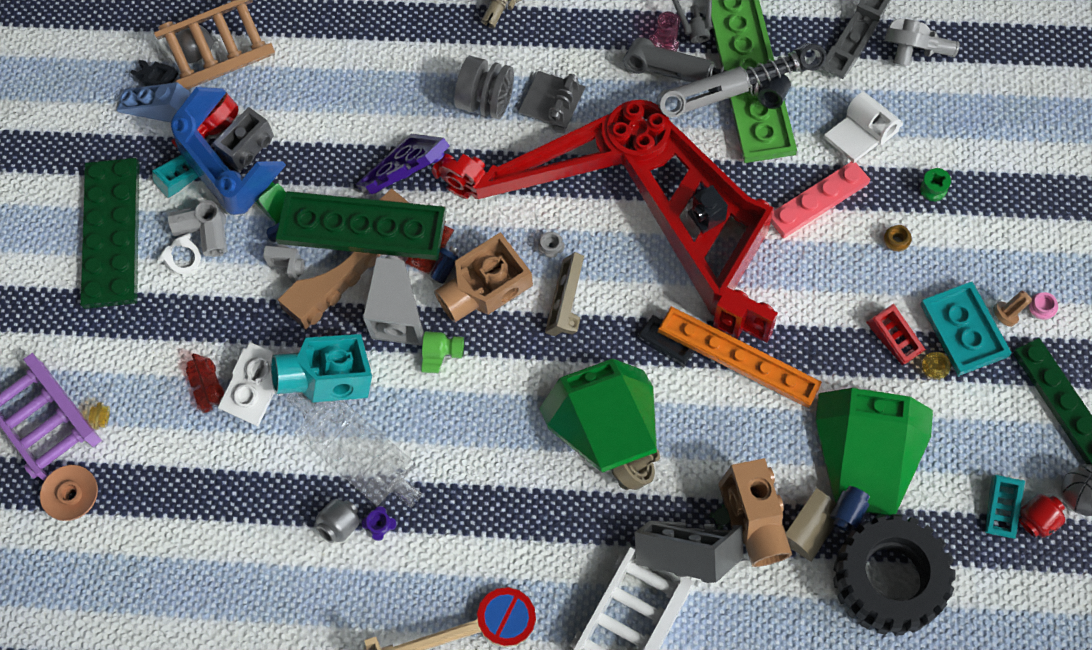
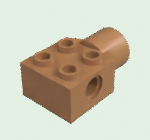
M500 232L455 261L457 276L434 290V294L447 316L456 323L474 310H479L489 315L533 286L532 272Z
M765 458L731 465L718 483L724 505L728 510L731 520V528L733 525H742L743 544L746 546L752 567L771 565L792 556L782 524L783 501L781 496L776 494L773 485L775 482L772 468L767 466Z

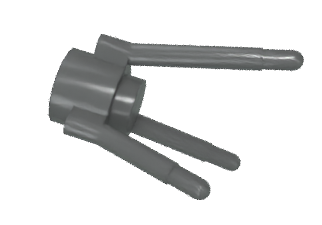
M672 0L683 24L685 35H690L691 42L703 43L711 38L709 30L713 28L711 21L712 0H706V20L704 17H700L699 8L697 5H694L695 18L690 20V24L684 15L679 1Z

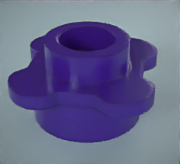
M381 506L376 507L374 511L362 520V527L372 533V538L375 541L383 540L384 535L389 530H394L397 525L396 520L390 518L386 513V509ZM378 521L382 522L381 526H377Z

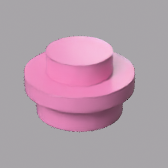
M1037 293L1032 297L1029 310L1036 318L1047 320L1057 313L1058 303L1056 298L1050 293Z

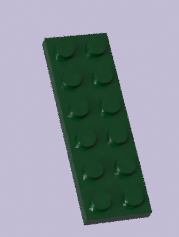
M137 158L85 163L80 303L84 309L137 304L140 168Z
M287 191L276 241L282 245L438 260L447 211L444 206Z

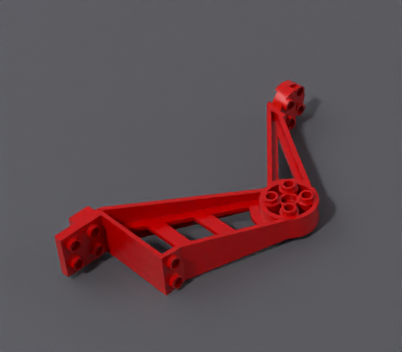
M631 100L622 103L610 114L498 167L492 165L488 172L484 171L485 164L482 160L474 156L470 158L465 154H462L459 160L456 161L453 156L445 153L443 158L432 167L434 177L436 179L441 177L448 183L446 189L464 199H468L470 195L475 199H482L619 164L624 165L710 314L715 316L713 327L736 339L744 331L766 343L769 341L778 312L774 311L770 305L764 302L758 303L750 299L746 293L735 288L768 234L774 207H771L763 199L757 198L755 200L744 193L670 121L669 117L660 111L657 104L647 100ZM594 139L599 150L597 153L537 167ZM675 155L688 169V172L670 201H668L650 171L664 166ZM700 183L705 188L713 185L728 205L726 220L704 234L700 232L694 242L679 217ZM731 215L736 221L748 227L718 278H716L705 257Z

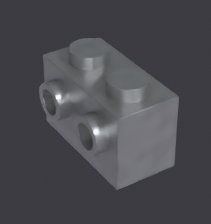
M248 107L213 142V145L220 158L240 172L245 166L252 163L254 157L263 148H266L271 143L274 134L268 120Z

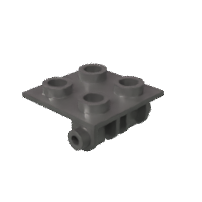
M538 71L518 112L566 129L586 86L579 84L577 81L578 77L575 74H569L562 79Z

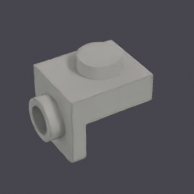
M277 244L274 247L265 246L263 256L268 266L287 268V274L291 282L295 283L298 281L299 275H303L305 267L304 259H301L298 250L281 244Z

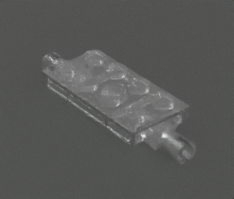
M302 392L296 393V396L292 393L287 396V401L302 412L304 418L302 425L294 434L376 507L391 492L404 501L408 507L416 504L413 501L414 499L418 501L421 498L422 493L404 479L416 466L415 462L346 402L338 400L312 403Z

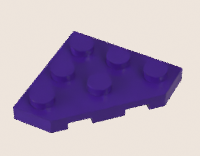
M411 133L355 185L362 193L376 194L387 186L409 177L412 173L431 163L438 162L445 155L444 151L450 145L442 137Z

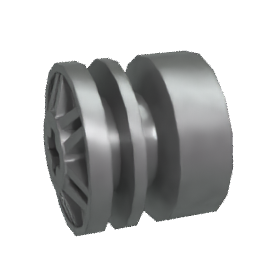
M469 55L462 64L458 75L454 96L455 107L474 113L480 105L481 115L488 116L491 114L492 118L500 120L512 96L514 82L513 67L508 65L501 67L500 63L495 62L489 70L487 60Z

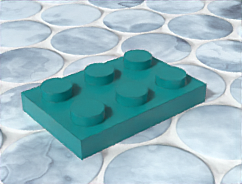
M973 281L921 301L920 305L958 376L1008 358L1012 352Z

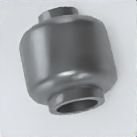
M338 499L331 500L316 517V531L327 542H344L359 525V518L356 514L358 509L348 500L344 502Z

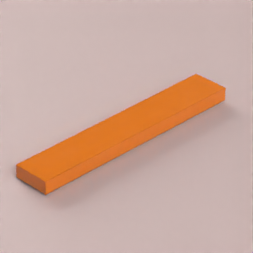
M672 306L658 329V333L807 408L811 406L821 386V381Z

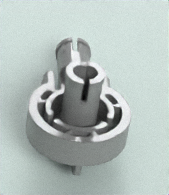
M903 18L895 19L890 24L884 40L898 44L893 63L910 66L913 48L924 49V55L927 57L934 53L955 57L960 47L959 41L939 38L937 32L930 30L926 24Z

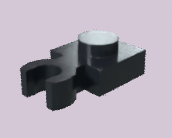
M139 60L138 64L142 70H131L135 80L142 81L145 86L169 84L178 76V72L174 67L156 61L152 66H149L146 61Z

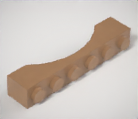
M392 188L380 199L382 201L409 203ZM353 252L350 257L332 270L313 278L296 281L278 299L283 311L306 330L310 325L316 324L321 319L323 312L330 305H335L349 287L357 284L361 275L368 268L375 266L376 258L380 257L381 254Z

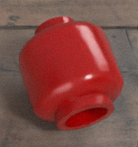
M1037 494L1021 507L1019 522L1034 538L1037 536L1048 538L1064 525L1065 515L1062 511L1065 510V506L1054 495L1049 498L1044 494Z

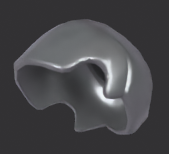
M199 25L211 51L214 39L203 26ZM187 28L178 32L176 38L187 62L194 63L201 60L202 56L190 29Z

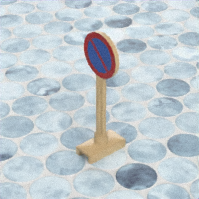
M510 587L497 588L488 593L480 602L477 620L394 647L392 644L381 648L377 637H372L364 640V650H428L477 633H482L484 638L494 645L501 647L517 646L524 642L533 632L536 622L535 607L529 597L520 590Z

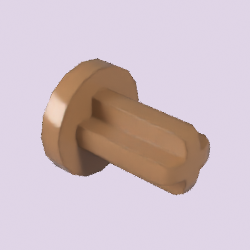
M1020 291L1009 302L1000 301L995 304L993 312L1000 323L1009 327L1015 326L1019 321L1018 313L1032 302V298L1027 292Z

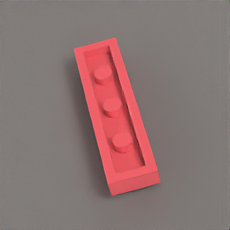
M851 161L774 210L771 224L784 239L867 186L870 178L856 162L853 163Z

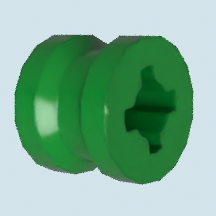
M933 168L927 171L920 185L921 195L933 202L942 200L951 185L950 175L947 171L940 168Z

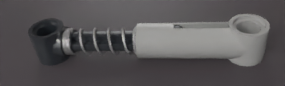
M803 43L797 49H794L793 52L788 53L786 57L778 56L777 60L772 61L769 59L765 64L758 63L753 68L748 66L747 70L739 66L674 89L664 90L658 95L656 103L665 116L671 118L678 117L683 113L748 92L752 84L758 83L760 85L761 81L767 79L771 81L770 78L776 76L781 78L782 74L788 72L791 74V71L818 70L826 62V52L818 44ZM812 49L815 52V60L808 64L805 61V54ZM706 90L709 91V92H707V93H704V94H701V95H698V96H695V97H692V98H689V99H685V97H688V96H691V95H694V94H697V93H700V92H703V91H706ZM670 96H675L677 99V106L673 110H667L665 107V102Z

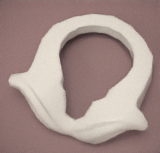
M188 233L176 238L171 246L165 247L158 261H164L177 274H188L199 266L201 253L198 247L190 240L191 234ZM175 246L186 247L193 251L195 260L191 266L181 268L175 265L171 254Z

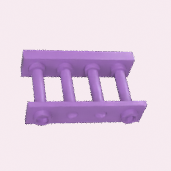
M31 353L23 359L29 366V369L26 370L27 374L0 393V407L33 382L37 384L40 381L44 386L40 390L42 393L7 419L0 411V427L27 462L24 468L34 479L39 477L45 481L48 475L43 468L76 443L87 441L94 447L102 439L43 362ZM55 401L59 406L56 409L57 413L21 439L13 428L46 403ZM70 421L74 426L71 429L72 433L36 459L28 448L62 422L67 423Z

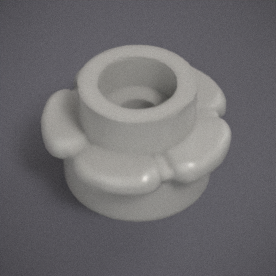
M547 232L540 238L538 249L546 257L553 258L558 253L563 252L565 244L558 233Z

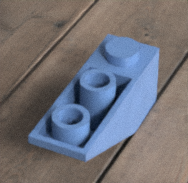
M178 82L125 89L121 94L116 111L171 123L173 116L191 93Z

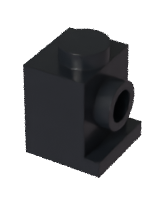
M711 185L694 195L693 207L688 211V215L704 234L726 220L728 205L714 186Z

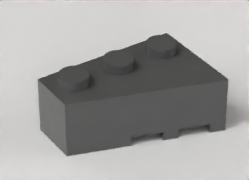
M649 521L635 532L636 564L648 567L652 571L662 570L674 573L679 577L688 576L701 579L705 583H716L744 558L742 525H733L732 530L714 529V524L705 523L704 529L687 528L686 522Z

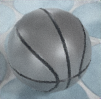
M1083 464L1071 469L1065 475L1061 485V493L1066 505L1077 514L1092 516V464Z

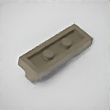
M577 252L562 260L545 333L552 336L562 332L574 334L578 331L580 317L572 313L571 310L584 255Z

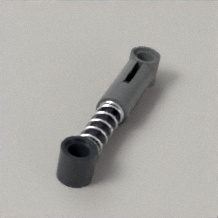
M642 37L636 38L632 42L623 58V64L630 72L641 74L649 71L691 83L726 71L724 67L722 69L715 68V64L711 60L657 47L650 40ZM782 74L781 78L779 76L770 78L771 81L768 79L761 81L760 85L758 83L752 84L749 91L752 96L758 97L759 102L764 107L777 109L782 106L791 87V81L785 74Z

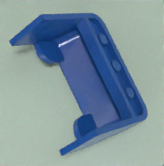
M196 87L171 121V129L178 151L229 214H245L286 164L283 161L256 162L244 178L238 172L229 170L197 130L225 95L226 91L223 88Z

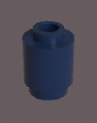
M848 486L846 491H842L830 514V517L834 520L833 525L845 532H849L850 529L857 530L869 507L868 500L870 496L856 487Z

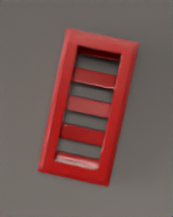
M894 304L866 321L870 329L901 365L906 364L926 350ZM888 318L891 322L884 325L882 321ZM895 326L898 331L891 335L889 330ZM903 335L905 340L897 344L895 340ZM911 344L913 348L904 354L901 349Z

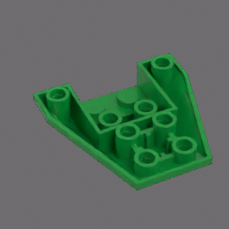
M612 358L560 377L539 407L547 428L602 473L657 452L654 388L644 370Z
M857 388L819 393L815 423L834 502L837 503L842 491H846L848 486H853L870 496L868 500L869 507L866 513L884 516L896 514L931 439L933 410L910 396Z

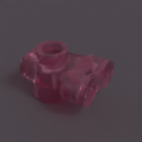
M669 11L663 12L658 17V26L655 34L650 35L649 40L654 46L677 52L679 46L677 41L680 25L679 15Z

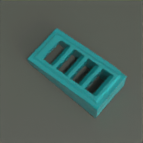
M182 155L152 170L154 184L167 198L175 195L199 177ZM183 166L188 169L187 172L183 169Z
M992 475L985 533L1016 539L1025 480ZM1000 486L1014 488L1013 494L1000 492ZM998 497L1012 500V505L997 503ZM996 509L1011 511V516L995 514ZM994 520L1010 523L1009 529L993 526Z

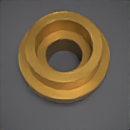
M903 225L892 226L884 234L885 245L893 251L900 252L906 250L912 241L910 231ZM893 237H899L902 242L895 241Z

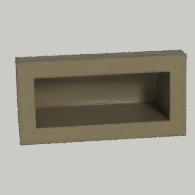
M817 488L786 532L790 548L810 562H812L835 527L833 525L834 520L830 517V514L836 502Z

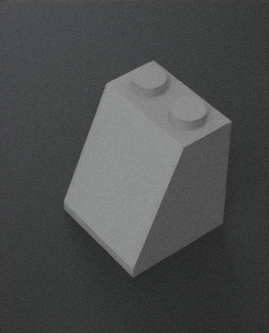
M394 256L377 257L363 316L371 338L423 346L424 331L404 260Z

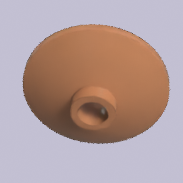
M67 465L56 469L45 479L41 487L40 502L44 511L52 518L60 521H72L82 517L92 508L98 494L96 479L90 471L78 465ZM72 492H76V496L69 500V495Z

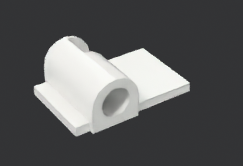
M861 92L848 106L846 118L825 133L824 139L855 163L878 144L881 146L899 132L903 122L867 93Z
M250 342L247 349H243L232 372L234 376L218 408L259 426L275 394L271 376L272 355H275V353Z

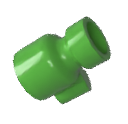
M425 331L422 346V372L439 374L446 355L462 359L464 337L453 336L450 339L442 332Z

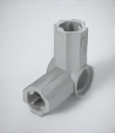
M204 200L197 207L169 213L168 223L174 236L200 231L204 256L218 257L228 252L224 228L226 216L213 201ZM215 213L212 218L207 219L210 214Z

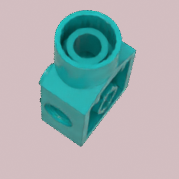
M361 334L305 338L299 353L272 355L271 376L275 394L302 392L312 403L362 399L369 396L372 373Z

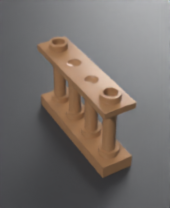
M230 0V3L173 25V22L170 21L158 26L159 31L154 32L158 40L166 38L181 72L179 75L181 79L176 82L188 90L275 55L272 43L266 44L265 41L261 40L246 5L253 3V0ZM237 9L252 43V46H250L252 50L242 54L241 50L238 51L222 15ZM212 18L229 54L227 55L228 60L221 63L214 60L199 26L200 23ZM187 28L190 29L205 63L203 65L204 70L196 73L193 69H190L175 33Z

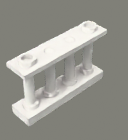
M630 547L626 555L624 553L620 554L614 566V569L617 570L614 578L584 632L578 631L570 647L574 648V650H607L590 640L599 624L639 647L638 650H660L693 588L694 581L682 577L680 583L674 581L672 584L634 563L636 550ZM629 573L666 593V597L671 599L666 609L660 607L658 610L618 588L625 574ZM612 598L652 619V623L656 625L652 635L646 634L644 636L604 614Z

